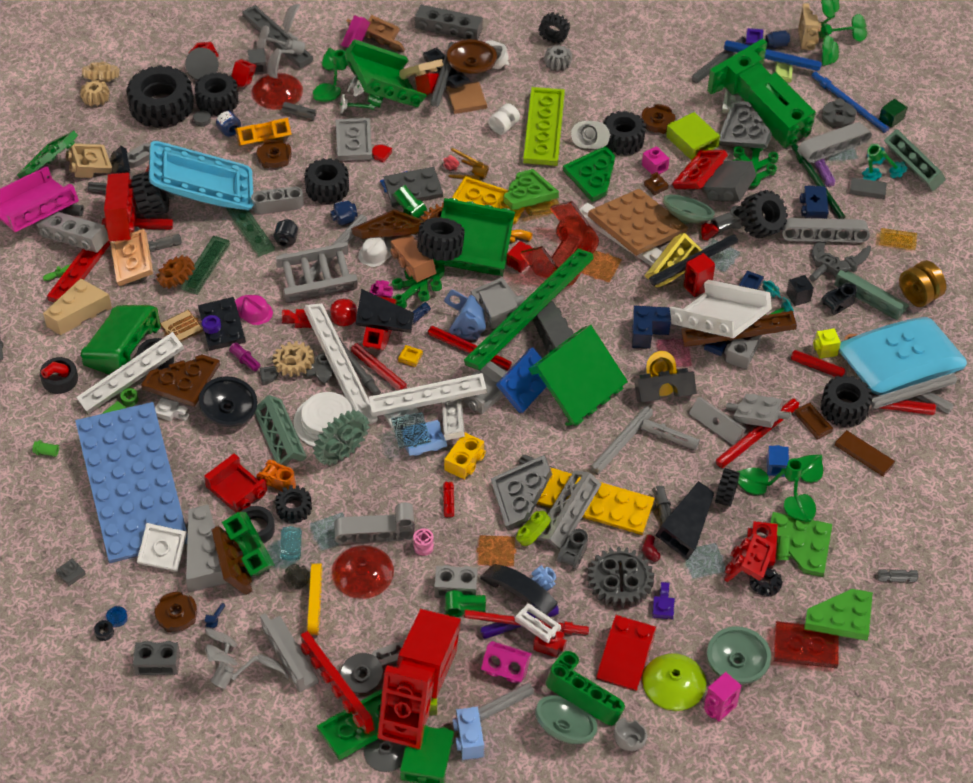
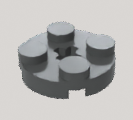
M838 98L823 107L822 119L831 127H845L854 124L857 110L843 99Z

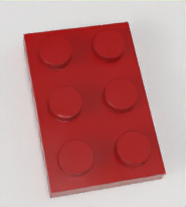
M700 150L672 183L673 187L684 190L701 189L705 182L713 176L716 169L723 164L728 153L726 150Z

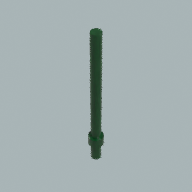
M793 144L791 149L796 154L799 164L802 163L816 186H825L811 164L797 151L799 146ZM826 188L828 204L838 219H845L846 216Z

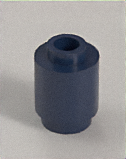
M786 30L773 31L765 35L767 47L771 48L788 46L791 40L790 34Z

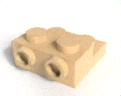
M809 3L802 4L798 30L801 50H814L815 44H818L819 40L818 31L821 30V21H818L817 15H813V10H810Z
M74 144L65 153L66 161H70V173H74L75 177L92 178L94 173H111L112 171L104 145Z

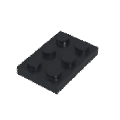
M234 296L198 305L201 321L209 315H215L221 322V329L217 333L208 334L205 332L209 351L229 347L236 342L238 344L246 342Z

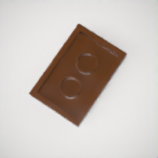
M216 526L211 529L223 579L245 595L253 592L251 587L252 579L241 559L244 557L241 548L234 540L230 539L228 533L221 527Z

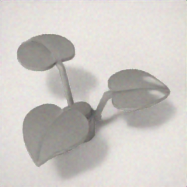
M300 4L290 6L284 17V32L291 39L283 42L269 38L270 28L266 25L260 31L256 49H264L266 40L285 45L287 49L280 50L277 48L274 54H271L266 69L270 77L278 78L277 69L281 53L302 55L304 52L305 42L299 41L298 37L289 32L295 14L301 6Z
M205 628V632L210 637L222 642L225 646L224 652L209 644L205 648L208 661H221L211 679V682L216 686L226 689L231 679L235 680L241 672L255 661L282 672L287 679L289 678V675L280 663L261 654L251 658L238 671L233 673L234 668L229 664L237 666L238 663L227 653L229 647H236L237 643L230 636L222 632Z

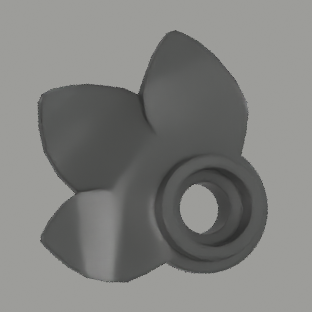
M325 353L318 354L315 357L314 364H311L312 368L306 369L307 377L316 375L323 384L327 383L332 375H335Z

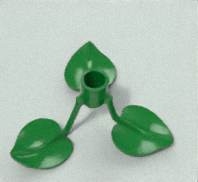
M821 0L823 14L828 17L821 21V30L818 31L819 38L823 39L822 66L835 63L839 58V46L834 41V38L829 36L832 32L852 30L853 39L859 42L867 37V24L861 14H855L852 17V27L832 29L831 25L826 23L835 17V12L839 11V0Z
M328 48L322 60V66L325 70H334L333 84L323 83L318 85L313 90V99L328 102L340 96L341 88L336 87L338 70H345L348 65L354 75H356L344 50L335 51Z
M808 455L797 459H790L786 468H782L769 482V476L764 470L760 468H746L738 471L740 472L738 485L749 494L763 495L767 491V486H771L784 474L788 481L794 482V497L790 496L785 499L783 504L784 511L791 518L810 522L816 515V504L812 497L807 494L798 496V481L801 477L805 482L814 483L822 478L824 471L822 455Z

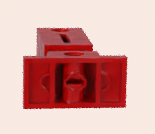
M424 609L419 610L398 655L397 668L387 666L384 672L378 729L379 739L417 749L421 748L424 726L430 713L431 698L437 699L457 652L460 618Z

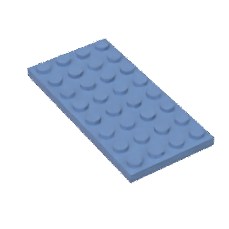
M150 402L75 420L109 563L139 555L146 523L187 532L154 403ZM188 534L186 536L185 544H187Z

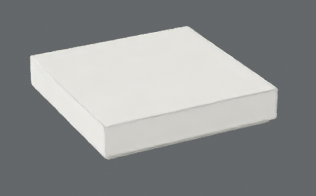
M146 523L137 564L177 572L187 532Z

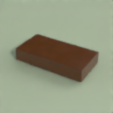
M810 402L795 409L794 414L817 440L833 432L834 428Z

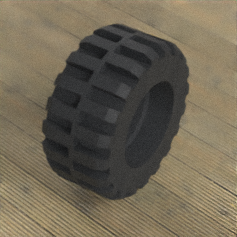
M157 65V67H148L146 70L142 69L139 71V74L136 73L130 79L126 88L131 115L139 123L143 122L148 127L153 125V128H159V126L166 128L171 124L173 126L177 125L178 121L182 122L186 119V116L190 115L194 107L190 79L184 72L177 68L173 69L171 66L163 67L162 65ZM160 94H167V95H169V96L164 97V98H151V97H153V96H155V95H160Z

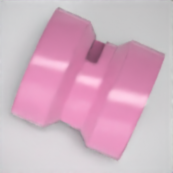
M425 528L417 530L413 535L414 551L418 555L427 556L434 549L433 533Z

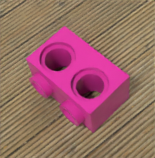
M491 641L487 645L481 670L486 671V674L498 677L500 675L506 677V680L512 683L522 682L526 677L532 653ZM492 656L499 658V665L492 662ZM512 662L519 664L520 671H515L512 668Z
M727 672L722 674L708 687L704 704L707 715L711 718H716L719 722L737 707L742 687Z

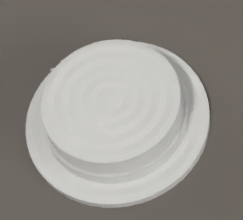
M322 392L311 396L300 405L294 416V429L298 437L304 443L314 447L316 445L314 441L319 439L317 435L323 433L322 428H327V423H332L334 417L338 419L341 413L345 415L348 410L351 412V404L344 396L333 392Z

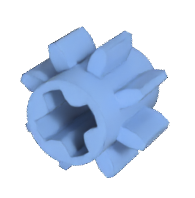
M541 565L531 572L533 576L531 579L546 591L556 585L554 582L556 575L550 567L543 568Z

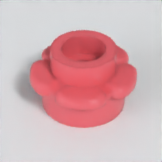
M449 155L443 159L446 169L449 171L457 170L459 162L455 157Z

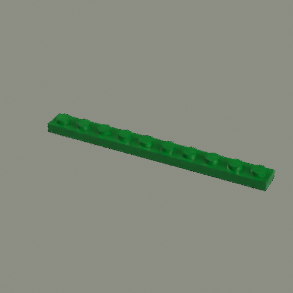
M577 249L464 359L465 365L480 371L594 259L593 253Z

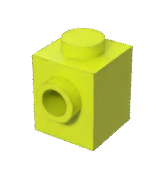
M835 328L817 331L816 337L813 340V347L819 359L838 356L841 341Z

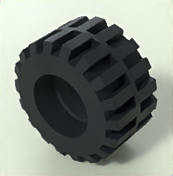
M212 72L203 75L204 77H200L196 81L194 90L196 104L200 111H207L210 113V116H213V114L219 116L225 111L232 112L233 109H236L239 97L236 80L232 76H228L226 73Z
M616 111V113H611L610 116L605 118L603 124L606 125L610 134L606 147L612 153L616 152V155L623 154V156H627L628 153L632 155L634 151L638 152L642 149L646 124L643 119H640L639 115H635L633 112Z
M321 158L319 161L315 160L314 163H310L305 169L306 193L314 202L318 200L320 204L326 202V204L333 202L334 204L337 203V200L341 201L343 197L348 195L349 172L343 162L339 163V160H332V158Z
M149 171L134 175L132 178V190L142 215L147 219L168 213L169 197L167 191L150 183Z
M760 191L746 197L740 204L742 207L739 208L741 213L739 219L742 221L741 225L745 227L744 230L746 233L749 232L750 236H755L758 239L765 238L784 229V225L787 223L786 218L788 217V213H786L787 207L784 206L783 199H780V196L775 194L774 191Z
M448 218L426 219L419 226L418 251L422 255L438 261L458 258L462 254L465 230L461 224Z
M843 375L842 377L836 376L835 379H830L826 383L820 408L823 410L822 414L827 416L829 422L833 420L835 425L839 423L842 424L841 427H846V425L854 427V423L859 425L861 421L866 419L872 401L871 389H868L866 383H862L863 380H857L854 376L847 377V375ZM840 399H847L852 401V403L844 402Z

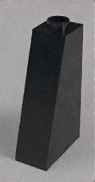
M698 481L661 525L655 536L688 560L697 547L714 492Z

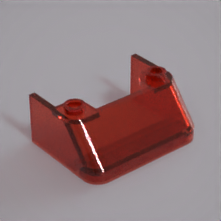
M573 201L550 207L560 221L556 227V234L561 240L552 257L543 246L524 250L520 253L537 276L547 279L577 249L594 253L599 245L598 235ZM581 272L567 286L573 285Z

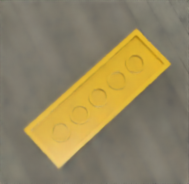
M550 467L552 476L537 504L552 508L571 477V473ZM578 477L575 484L579 482V480L581 479L580 477ZM600 482L601 486L582 518L643 535L655 498Z

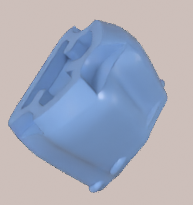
M453 289L450 290L444 302L458 310V313L449 329V333L457 335L463 340L479 339L481 333L486 329L484 309L477 303L474 296L470 295L467 298ZM450 297H459L460 303H452Z

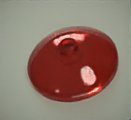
M278 72V78L270 77L267 74L254 84L252 90L253 97L259 105L265 108L282 109L285 102L296 104L303 95L301 82L296 77L287 73Z
M360 545L345 550L337 557L332 568V576L335 585L342 593L353 598L366 599L381 594L389 587L393 580L394 567L390 557L381 549Z

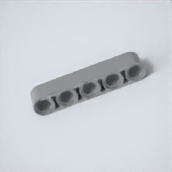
M857 122L805 140L799 145L797 151L809 163H813L864 144L863 142H868L872 137V133L862 123Z
M786 218L787 223L784 225V229L781 230L783 238L787 241L865 242L870 238L868 224L861 219Z

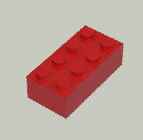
M130 173L108 174L104 213L109 241L131 240V233L135 232L134 224L137 204L133 195Z

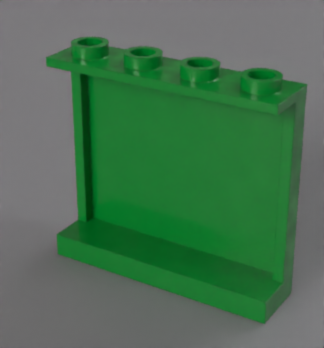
M356 39L352 41L345 51L365 92L416 108L420 106L427 96L424 93L415 91L409 79L400 78L399 71L409 61L406 56Z
M444 198L441 218H448L462 225L465 230L463 250L458 258L447 261L433 259L434 263L503 276L515 211H511L508 208H494L491 205H479L471 201H458L455 198Z
M592 325L579 329L528 368L532 375L538 373L569 420L565 423L566 426H577L582 423L584 416L591 415L597 411L596 407L599 404L607 403L611 399L609 396L624 389L623 385L628 382Z

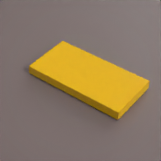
M466 176L452 197L458 201H471L479 205H491L494 208H508L511 211H515L513 224L517 223L526 208L522 207L518 210H512L504 203V195L509 190Z

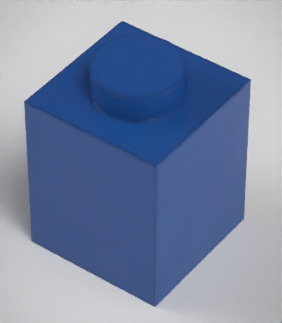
M769 445L766 456L767 474L769 476H776L782 468H786L789 461V447Z

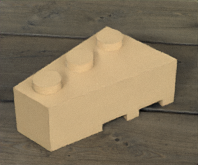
M80 279L51 305L43 315L47 328L62 335L81 325V322L89 318L93 319L97 316L96 314L112 309L108 293Z

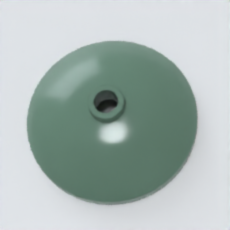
M675 194L664 196L663 204L665 208L684 224L702 223L714 218V210L696 199Z
M735 626L722 629L711 638L707 648V660L711 669L719 677L727 672L739 684H749L759 680L766 674L771 663V651L766 640L760 634L749 628ZM734 661H740V664H736Z
M546 696L537 703L535 708L536 718L540 726L555 739L569 744H583L590 742L597 733L595 718L563 697Z

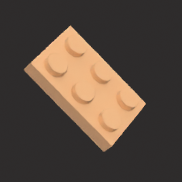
M144 229L131 233V240L110 241L116 281L119 286L153 274L147 233Z

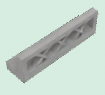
M574 470L548 514L551 518L550 524L537 538L538 540L547 541L558 550H561L562 546L565 545L570 533L577 527L601 486V483L590 472ZM578 477H580L581 479L579 480V482L575 484ZM549 528H551L548 534L544 535Z
M266 613L260 615L262 629L299 693L318 684V678L281 616L270 620Z

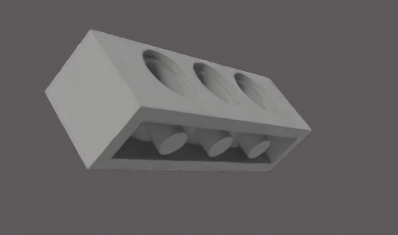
M56 212L36 223L39 233L44 238L53 239L96 253L109 240L105 225Z

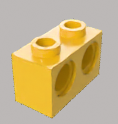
M464 432V437L458 439L444 459V470L464 480L469 474H473L478 460L482 461L486 453L484 441Z

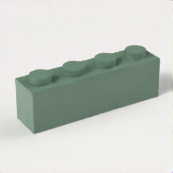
M898 129L894 130L884 139L887 147L901 161H904L905 165L932 191H935L946 181L942 171Z

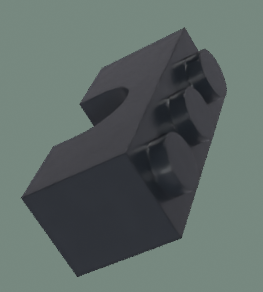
M688 368L676 369L677 373L671 374L669 371H660L658 376H651V373L640 374L639 378L634 379L637 402L660 400L659 390L665 383H669L672 386L674 396L676 397L697 394L694 371H688Z

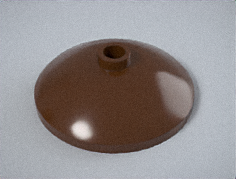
M462 40L454 43L447 51V61L450 66L466 74L483 73L491 69L497 60L495 49L488 43L480 40Z

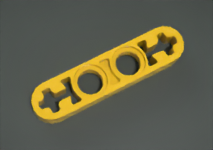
M311 563L307 631L311 635H319L322 563Z

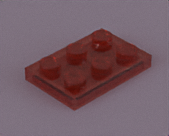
M775 622L774 662L838 668V635L804 629L805 624Z

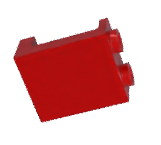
M235 453L204 475L206 487L235 513L250 507L251 503L263 498L267 492L266 481L264 479L259 481L240 464V458Z

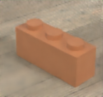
M411 234L392 240L390 252L394 259H398L400 266L406 269L409 277H413L416 282H419L436 274L433 259L422 255L418 251V241Z

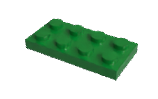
M383 689L360 701L373 720L374 730L366 734L362 727H357L352 713H347L346 710L317 725L318 732L339 761L378 739Z

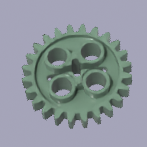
M348 410L345 415L341 413L338 419L334 417L332 423H327V428H322L323 433L317 435L319 439L314 441L316 444L313 447L315 457L324 465L328 464L330 466L332 463L335 465L338 460L343 461L345 456L348 458L351 452L355 453V448L361 446L359 443L365 441L363 436L368 434L367 430L370 428L368 426L370 423L368 418L359 410L357 412L355 410L351 412Z

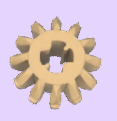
M92 79V82H86L85 85L81 86L80 95L85 105L89 104L90 107L96 105L98 107L99 104L104 105L105 101H109L110 91L105 82L100 80L93 81Z

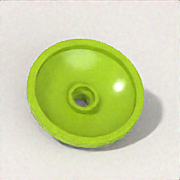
M670 653L654 658L646 666L642 684L647 697L657 706L670 711H683L692 708L703 698L706 690V676L699 664L685 655Z

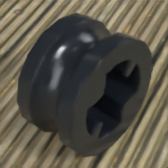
M101 620L95 624L94 632L96 638L100 641H107L113 637L114 629L110 621ZM103 628L105 630L107 628L108 632L105 633L103 631V634H101L100 629Z

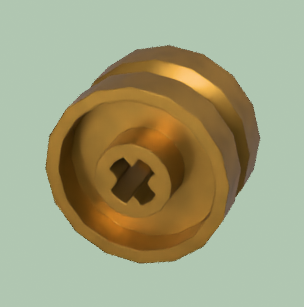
M923 260L914 267H910L902 272L899 277V285L903 295L916 307H924L946 292V280L938 266L928 260Z

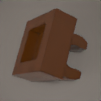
M658 172L651 174L650 178L644 181V185L653 195L669 188V184Z

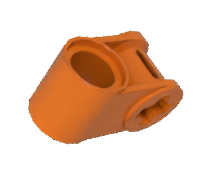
M267 460L265 468L256 476L259 481L264 479L267 486L282 492L284 487L287 490L290 485L293 488L296 487L294 471L274 460Z

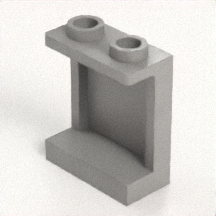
M491 361L480 371L476 370L472 374L483 373L487 393L461 398V401L467 403L473 411H478L480 414L486 412L504 396L496 384L507 372Z

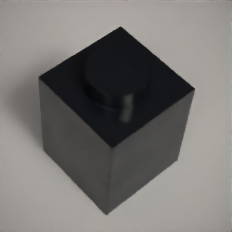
M806 275L789 280L786 294L793 305L798 306L811 302L814 287Z

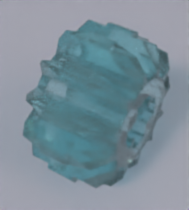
M295 526L282 528L280 557L282 560L294 561L301 558L302 530Z

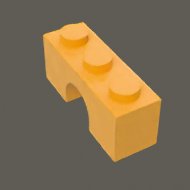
M288 118L235 129L239 146L292 135Z

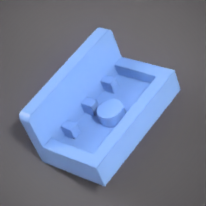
M439 420L425 423L423 425L426 428L424 429L425 431L414 441L404 438V435H414L415 426L401 430L408 431L402 432V437L405 439L403 441L406 442L404 447L410 456H418L423 452L438 451L443 447H447V441L441 432ZM427 434L429 436L425 441L418 440L422 435Z

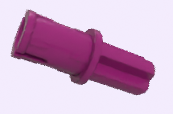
M237 342L230 346L229 352L239 359V363L247 365L253 372H256L261 367L260 363L251 356V352L246 351Z

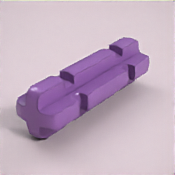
M824 159L816 161L815 166L819 169L818 171L822 179L825 180L826 186H834L836 180Z

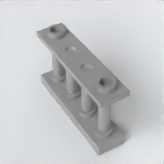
M335 243L331 246L291 254L283 253L276 256V267H283L288 287L284 288L285 302L356 289L358 286L356 274H349L344 255L348 254V243ZM337 256L342 276L331 278L326 258ZM319 260L324 277L323 281H313L308 262ZM291 265H302L306 284L295 285Z

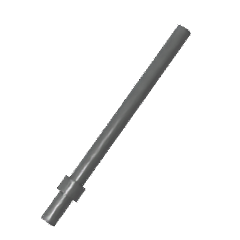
M341 341L363 385L369 388L374 396L380 395L381 391L375 385V380L370 374L365 372Z

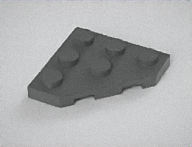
M733 101L720 133L719 145L767 149L772 134L749 102Z
M545 455L491 478L508 530L528 521L552 476V471Z

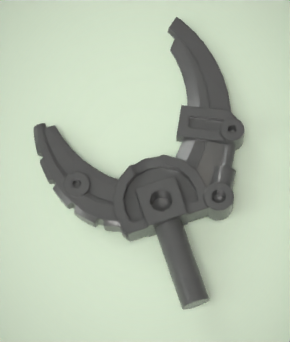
M816 242L812 248V259L815 262V266L819 268L809 278L814 282L824 272H830L834 277H837L840 270L856 272L858 265L863 263L870 255L871 246L867 245L858 255L854 257L851 255L840 261L838 257L833 256L831 253H825L824 247L826 242Z

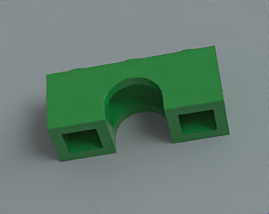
M237 512L222 521L230 539L234 540L241 548L244 556L241 559L250 576H258L275 566L246 512Z

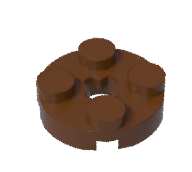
M654 104V107L650 108L649 106L646 107L641 115L647 130L661 134L667 133V125L675 122L676 118L675 114L672 113V109L662 104Z
M268 139L263 142L261 147L258 146L257 159L264 168L285 167L292 158L291 146L288 143H283L281 139Z
M176 591L165 594L160 598L157 607H155L156 621L166 632L182 631L196 622L198 612L196 602L193 597L183 595L182 592ZM177 608L178 611L182 610L177 615L172 614L173 609Z

